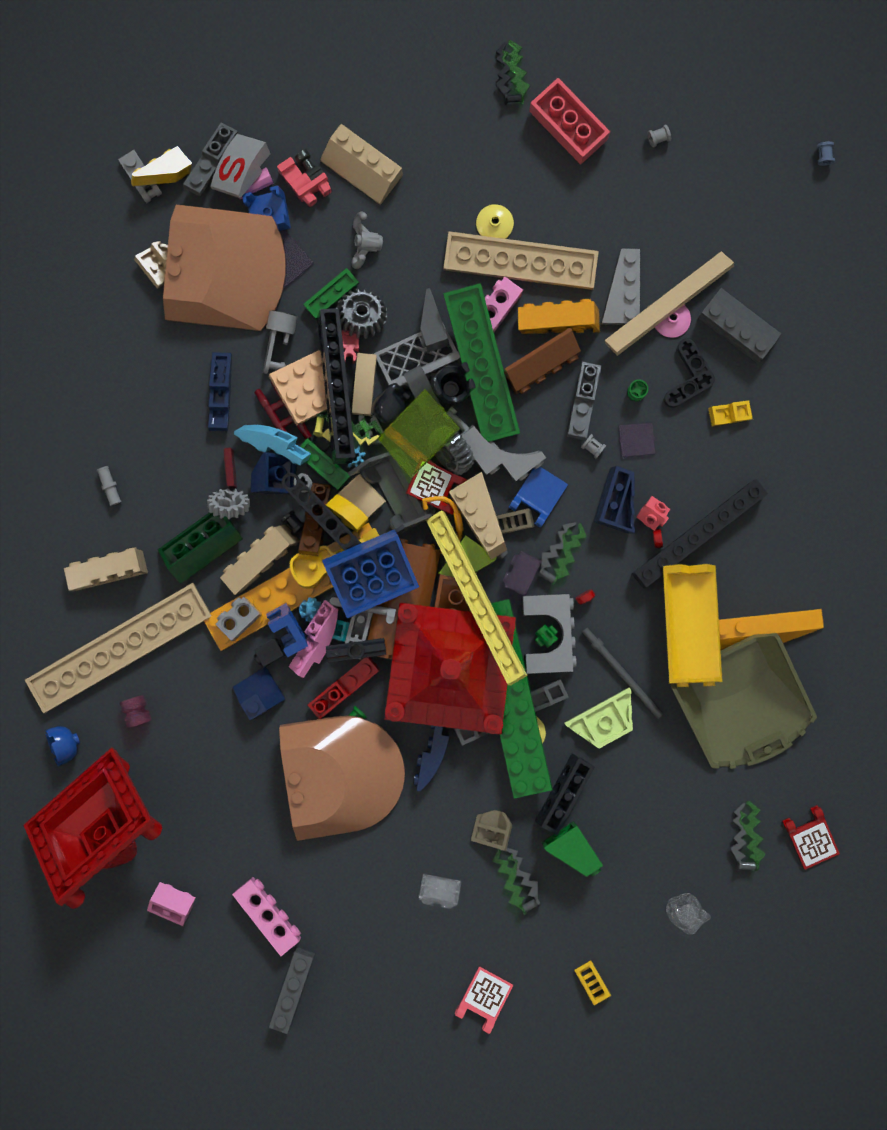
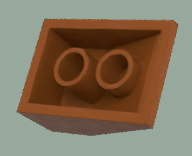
M440 575L435 607L471 612L455 578Z

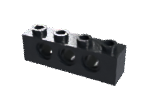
M572 753L535 822L558 836L595 766Z

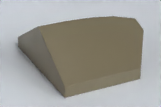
M493 810L478 814L471 841L506 851L512 829V823L506 813Z

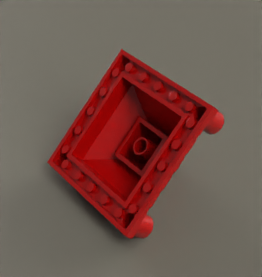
M399 603L384 720L501 734L507 682L472 612ZM497 615L511 644H513L516 617Z
M110 748L23 825L53 897L60 906L65 904L72 909L81 906L85 899V892L80 889L81 886L104 868H113L131 861L137 854L135 842L137 837L142 835L148 840H154L162 832V824L150 816L128 775L129 763L121 758L114 748Z

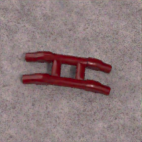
M271 381V385L273 386L274 390L276 391L277 395L279 396L277 390L275 389V387H274V385H273V383H272V381ZM257 389L255 395L275 428L287 432L285 427L292 424L294 420L290 415L280 421L275 411L285 406L281 397L279 396V401L270 405L262 390ZM304 422L297 425L305 439L312 436Z

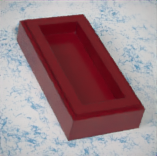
M224 448L226 483L229 488H237L234 450L232 448Z

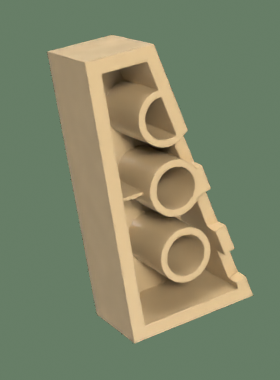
M480 472L449 491L465 521L492 560L505 552L507 547L483 474Z
M136 547L126 549L120 553H109L102 558L93 557L84 563L80 561L69 564V567L64 568L68 589L73 592L148 573L143 551L138 550Z

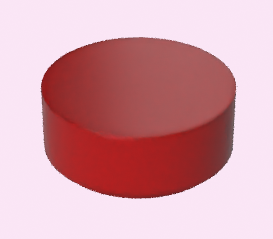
M655 529V531L653 530L655 548H662L661 529Z
M590 589L578 595L575 599L581 605L593 599L595 593Z

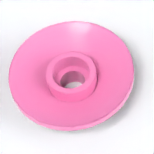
M685 305L671 314L676 316V320H671L669 316L655 327L658 333L664 337L676 338L688 330L691 323V315Z

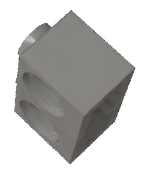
M240 597L231 604L232 608L228 612L224 611L217 617L218 622L216 625L231 641H235L262 615L245 597L242 599ZM246 605L249 608V614L243 617L240 614V608ZM229 619H233L235 622V627L232 630H228L226 627V622Z

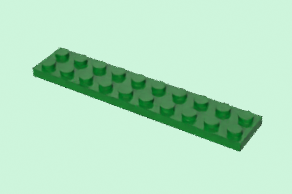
M510 599L491 603L496 615L514 617ZM515 624L512 646L526 672ZM526 676L511 686L507 684L503 728L500 734L514 798L553 790L528 677Z

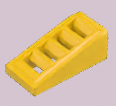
M592 961L574 970L593 1005L612 996ZM589 968L592 969V972L582 976V972ZM595 975L596 979L586 983V979ZM599 982L600 986L593 990H590V986ZM603 989L604 993L595 998L593 994Z

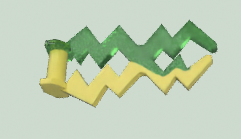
M317 414L313 434L316 437H324L330 442L329 429L322 432L324 421L327 420L328 422V415ZM365 418L357 425H354L352 422L353 437L356 438L360 446L365 441L369 446L379 439V435L370 438L368 432L374 427L379 434H382L376 420L368 425ZM362 429L367 433L363 437L359 434V431Z

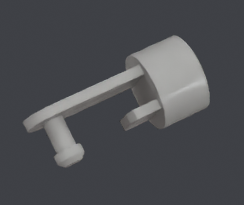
M275 310L269 311L266 329L271 331L263 373L267 374L269 369L279 370L286 366L284 362L271 361L276 331L284 333L282 344L287 345L289 334L294 335L298 318L296 315Z

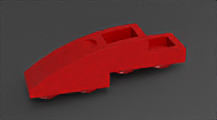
M370 657L364 658L308 704L309 708L318 719L323 718L379 672V667Z

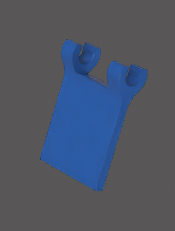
M542 467L533 468L508 508L515 512L520 503L525 504L540 514L534 524L541 528L568 484Z

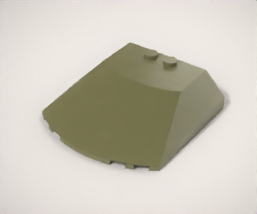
M777 633L755 634L721 650L722 682H715V686L704 687L703 683H689V687H677V683H671L670 685L711 768L729 767L732 769L736 768V766L745 764L750 766L768 760L792 746V742L800 735L802 737L806 733V728L811 722L814 723L817 718L784 644Z

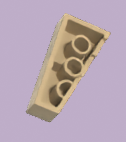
M286 524L269 527L264 532L265 536L261 540H255L250 545L251 549L247 553L245 551L236 558L238 561L234 565L230 564L223 570L224 574L220 578L234 595L242 593L260 577V572L264 573L274 564V559L278 560L286 555L289 546H296L300 542L296 535L291 534L292 531Z

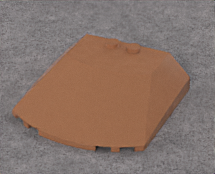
M176 205L170 220L163 293L165 320L262 331L267 324L269 311L275 310L281 299L286 276L284 246L273 217Z

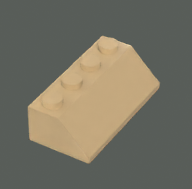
M342 124L329 139L320 159L323 164L380 205L403 176L402 167Z

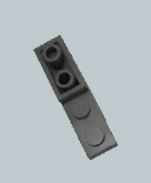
M222 122L202 150L201 158L183 183L185 189L201 196L206 187L211 185L217 165L226 148L238 133L237 130Z
M582 362L567 437L585 441L587 439L601 365Z

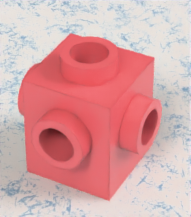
M651 496L641 508L636 518L655 531L659 525L663 527L669 519L667 514L670 509L663 502Z

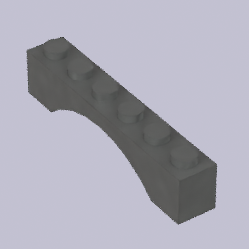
M561 679L531 691L535 712L569 698ZM454 728L462 746L488 734L487 732Z

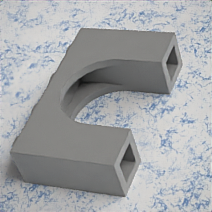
M569 594L523 596V616H550L559 623L562 630L561 642L553 651L540 654H525L526 673L573 672V667H576V656L572 655V648H575V637L571 635V629H574V617L570 615V610L574 608L573 598H570Z

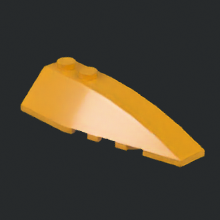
M822 609L719 620L720 650L755 634L777 633L784 643L824 628Z

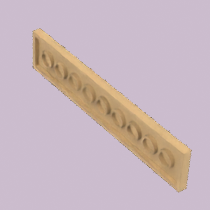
M191 583L25 679V682L42 712L47 713L199 625L212 615L194 583Z

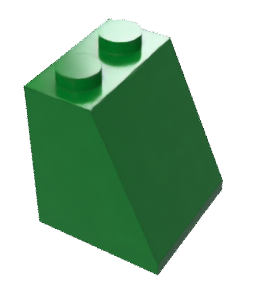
M574 821L562 828L558 836L553 834L541 842L547 852L586 877L589 875L592 877L601 871L600 868L603 864Z

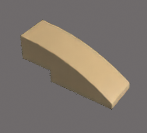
M357 354L352 405L353 415L371 416L377 355Z

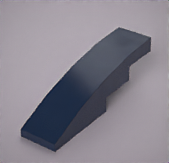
M212 352L209 382V431H228L231 397V353Z

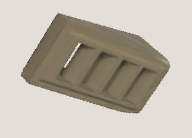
M530 508L497 516L499 526V519L503 520L505 530H501L502 534L535 527ZM522 514L526 516L527 525H524ZM514 516H518V521H519V525H520V526H518V527L516 526V521H515V517H514ZM508 517H510L512 528H509L508 526Z

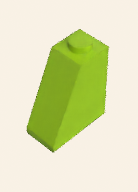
M466 535L460 542L475 573L497 559L495 557L491 560L484 548ZM446 562L439 575L454 577Z

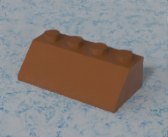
M571 328L505 368L506 381L515 395L519 392L521 395L531 389L530 385L535 382L540 384L547 379L546 375L551 372L556 374L563 369L562 365L565 363L571 364L579 359L578 355L581 350Z

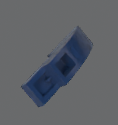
M431 725V729H434V735L429 737L428 748L431 749V752L423 751V755H418L417 766L420 767V773L415 774L414 786H417V791H421L430 782L442 762L449 735L442 734L443 727Z

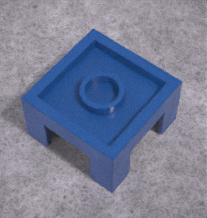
M279 186L270 187L271 193L254 196L251 192L243 194V203L248 207L249 213L272 216L279 231L291 228L285 193Z
M287 603L266 614L270 620L268 626L273 633L284 627L288 634L281 637L285 646L283 650L287 657L308 646L306 636Z

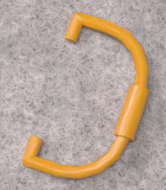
M444 496L423 498L424 510L428 509L427 502L444 501L450 504L454 510L453 515L456 531L458 532L457 537L461 541L464 529L461 512L458 510L457 505L451 499Z

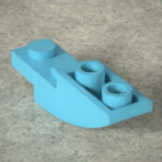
M244 425L234 431V435L243 442L253 445L258 451L268 452L273 449L275 453L283 455L294 464L302 465L310 458V452L295 444L297 437L280 429L264 425Z

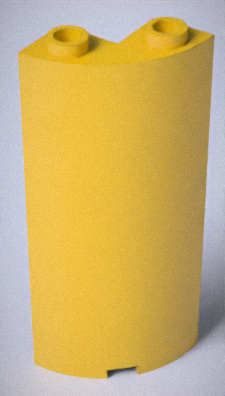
M678 564L663 566L669 683H677V687H689V683H703L704 687L715 686V682H722L716 565L687 566Z

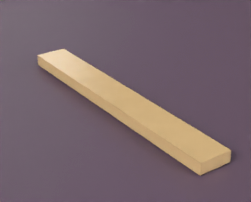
M721 251L605 340V344L618 356L733 268L734 262Z

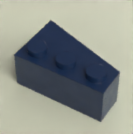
M618 466L610 468L593 522L627 534L635 533V484L633 471Z

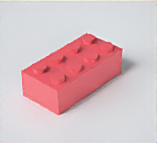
M559 78L552 82L530 103L529 112L580 165L609 138L610 131Z

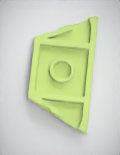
M630 687L564 722V724L597 748H601L633 730Z

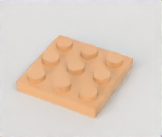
M319 350L269 374L270 380L296 426L327 411L321 352Z

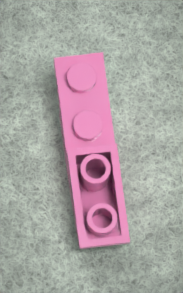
M324 600L304 631L308 635L306 639L308 646L298 651L289 665V668L303 678L314 662L320 664L326 653V646L330 645L335 631L338 609L327 600Z

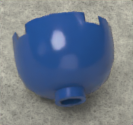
M56 726L45 730L51 753L56 756L54 760L57 766L70 762L76 756L77 745L80 744L77 734H72L70 729L63 726Z

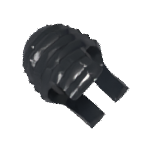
M467 362L460 366H446L431 378L432 391L443 403L457 405L463 402L476 388L474 380L469 379L463 391V386L459 380V376L466 375L470 371Z

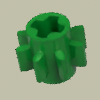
M545 624L535 632L537 636L535 641L540 647L545 645L548 648L558 639L555 636L558 631L552 625L548 628Z

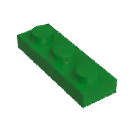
M346 268L303 305L317 320L320 309H330L342 299L344 294L347 295L350 290L352 291L358 286L359 281Z
M308 438L300 446L311 453L306 463L338 491L351 477L338 464H333L332 459Z

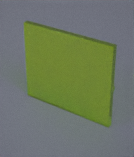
M424 389L378 437V440L408 476L413 478L460 428L446 413L444 407H441L433 396Z

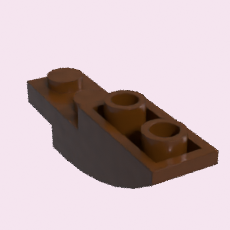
M312 483L311 491L326 505L330 501L331 485ZM319 504L312 508V512L316 516H320L324 511L323 507ZM306 511V519L298 551L302 555L318 556L325 530Z

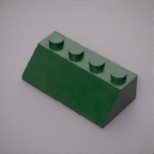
M208 513L160 547L158 551L167 569L181 584L200 569L205 568L214 559L220 557L232 546L238 544L243 538L233 522L226 516L221 519L220 515L213 516V513Z

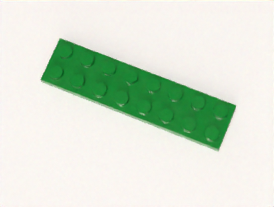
M481 283L443 293L462 364L467 362L470 369L465 375L466 381L473 379L476 386L470 393L480 434L488 442L519 434L520 430Z

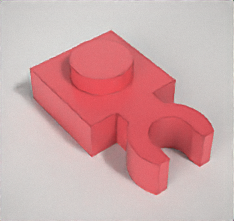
M341 330L345 362L346 357H352L353 364H355L357 356L354 351L359 352V338L357 339L355 333L350 337L349 331L344 332Z

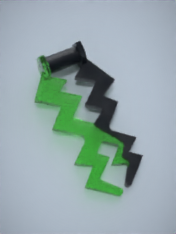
M509 40L508 44L514 48L510 54L504 51L507 45L506 42L496 51V54L500 55L496 58V61L504 66L498 74L501 80L496 83V86L504 96L505 105L513 102H521L523 104L524 95L529 89L530 84L522 81L527 72L516 66L523 59V56L518 55L522 47ZM508 54L512 58L510 62L505 59ZM509 71L516 74L511 83L518 86L515 88V91L520 94L507 95L511 89L504 85L511 79L510 76L506 75Z

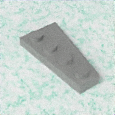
M640 249L620 250L601 325H625L640 314Z

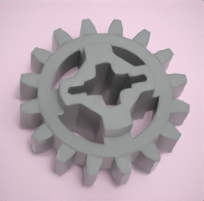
M227 488L226 490L220 489L219 493L213 492V495L208 496L207 506L209 513H213V516L220 515L221 519L224 516L228 519L238 518L239 514L245 515V512L249 511L250 500L247 494L244 495L243 491L237 492V489L230 491Z

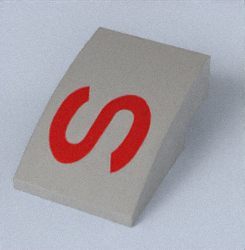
M236 134L217 165L211 188L241 198L261 175L262 170L260 166L271 154L266 142Z

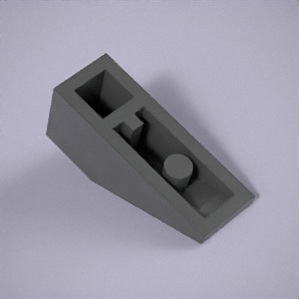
M430 288L426 289L420 327L422 336H419L422 348L426 347L428 353L449 346V340Z

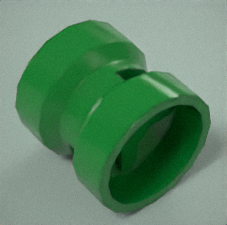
M640 379L633 381L627 389L629 399L635 402L641 401L648 393L647 383Z

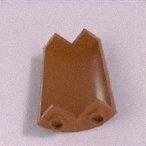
M400 539L419 588L377 605L396 609V617L393 624L386 622L387 615L373 613L368 640L384 638L387 654L377 657L393 658L399 603L430 607L441 552L434 550L433 545L423 544L421 547L407 544L408 540Z

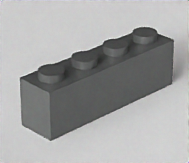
M296 948L269 1028L288 1034L315 953Z

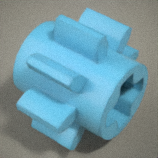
M360 446L355 449V454L358 456L357 461L349 463L348 468H351L352 465L357 467L360 463L364 462L362 457L366 453L359 452L361 450Z
M309 597L307 601L303 600L299 606L301 617L311 622L321 607V602H318L316 598Z

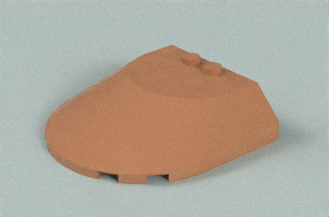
M337 716L280 725L281 757L292 826L297 841L366 829L381 821L394 808L404 785V762L397 743L381 726L355 716Z

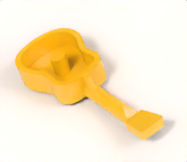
M376 528L363 535V538L359 539V541L363 543L379 536ZM320 546L318 556L296 554L290 561L292 576L301 587L306 589L314 588L328 575L322 560L344 551V549L342 548L332 553L327 546Z

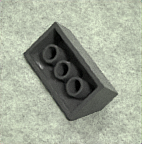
M722 288L698 317V319L757 364L765 357L781 335L779 331Z

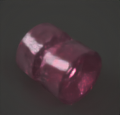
M144 695L119 703L122 713L127 715L124 718L127 728L152 721L149 710L145 709L147 703Z

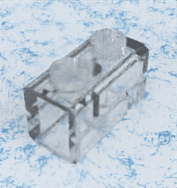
M423 874L418 899L422 900V903L426 905H433L435 902L440 903L443 908L452 909L453 906L457 907L461 881Z

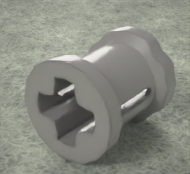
M666 124L658 130H649L647 132L648 140L652 147H656L658 143L663 141H671V133Z
M591 434L581 448L588 450L596 459L606 445L599 443Z
M303 473L297 475L302 481L306 480L308 483L306 486L311 490L312 480L310 477Z

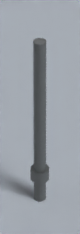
M588 627L585 628L582 633L591 642V647L595 651L598 650L654 716L659 719L663 715L659 708L603 646L602 640L596 638Z

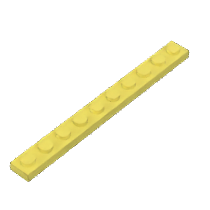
M441 510L427 519L426 522L507 684L511 686L526 677L527 674L445 512Z

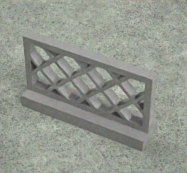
M446 328L445 331L449 340L448 347L452 350V353L448 355L441 354V349H438L437 352L432 351L428 353L426 347L415 346L416 340L419 339V336H422L421 332L374 353V355H377V362L388 384L397 383L404 389H410L403 373L409 371L406 370L408 361L417 363V366L424 365L422 369L428 380L446 366H460L462 362L459 352L456 350ZM406 346L410 348L407 356L398 354L400 347ZM413 349L422 351L420 360L410 357ZM425 353L435 356L433 362H423ZM385 354L393 356L390 364L382 362L380 357ZM396 357L405 359L402 368L393 366ZM391 369L400 371L399 377L391 381L389 377Z

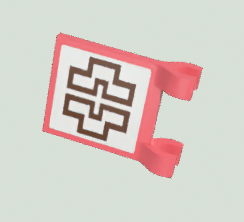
M479 966L454 1013L455 1016L462 1019L467 1009L486 1018L482 1026L483 1031L490 1034L513 984Z

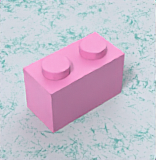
M160 882L149 901L147 911L183 926L193 908L196 897L191 896L187 892L177 890L169 884Z

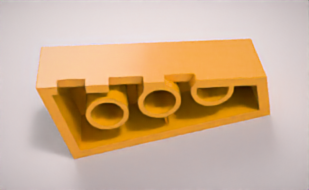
M582 299L577 303H572V301H561V304L544 302L540 306L524 304L523 307H518V330L522 334L548 333V330H552L554 333H562L569 328L572 331H576V333H584L586 329L600 332L599 309L591 299Z

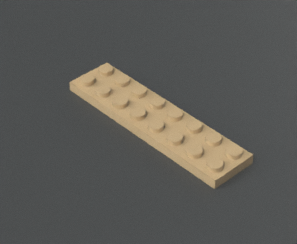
M448 231L443 270L593 290L599 251Z

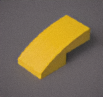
M749 401L733 402L727 405L708 408L712 426L753 419Z
M336 494L326 504L335 516L341 518V522L345 526L356 532L368 521V517L358 507L339 494Z

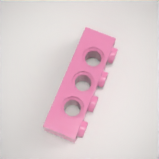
M506 277L502 281L498 280L492 288L494 292L491 296L487 295L485 297L488 311H492L495 314L493 318H490L494 332L523 293V289ZM503 296L506 301L498 303L496 297Z
M252 877L232 895L278 954L282 956L300 941L301 937L299 935L301 933L295 925L292 926L288 922L289 917L282 909L279 910L275 905L277 902L273 896L266 894L263 890L265 887L262 882ZM253 895L261 898L260 904L252 902L251 898ZM264 911H271L273 919H266L263 914ZM282 926L285 929V934L279 935L276 932V927Z

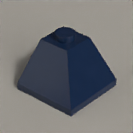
M263 452L251 473V492L290 494L283 487L282 478L287 473L296 475V464L283 455ZM292 476L285 479L286 486L294 487L295 478Z
M266 667L233 686L238 701L249 720L255 719L285 700L284 695Z

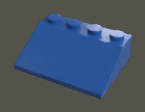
M391 530L322 560L347 618L419 588L395 530Z

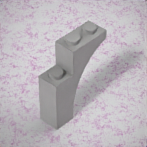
M473 425L460 434L471 447L470 450L473 451L476 463L486 475L488 473L491 475L500 469L499 465L502 464L513 480L517 481L519 479L521 481L529 475L528 471L532 468L537 469L543 465V460L546 458L542 451L539 450L526 454H516L500 450L484 439Z

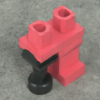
M305 149L295 156L299 165L303 164L307 170L305 173H301L291 157L279 164L277 168L301 202L304 201L311 207L317 202L314 196L316 192L320 191L323 197H325L332 190L328 177L319 166L313 165L309 160L310 154Z

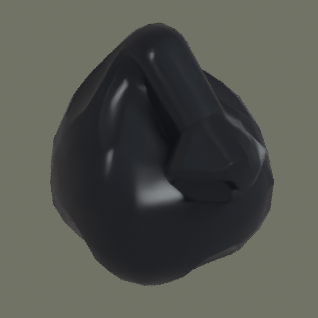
M397 383L390 384L373 402V416L383 423H400L406 416L405 402L413 395L411 389H404Z

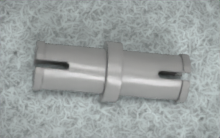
M105 466L97 469L103 485L101 488L105 490L110 506H113L122 501L115 487L117 484L113 481L108 469L109 467Z

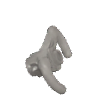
M363 211L358 212L353 220V228L357 232L354 240L357 252L352 258V267L354 269L362 267L366 259L365 255L369 251H380L383 244V237L381 235L369 232L361 224V220L367 218V214Z

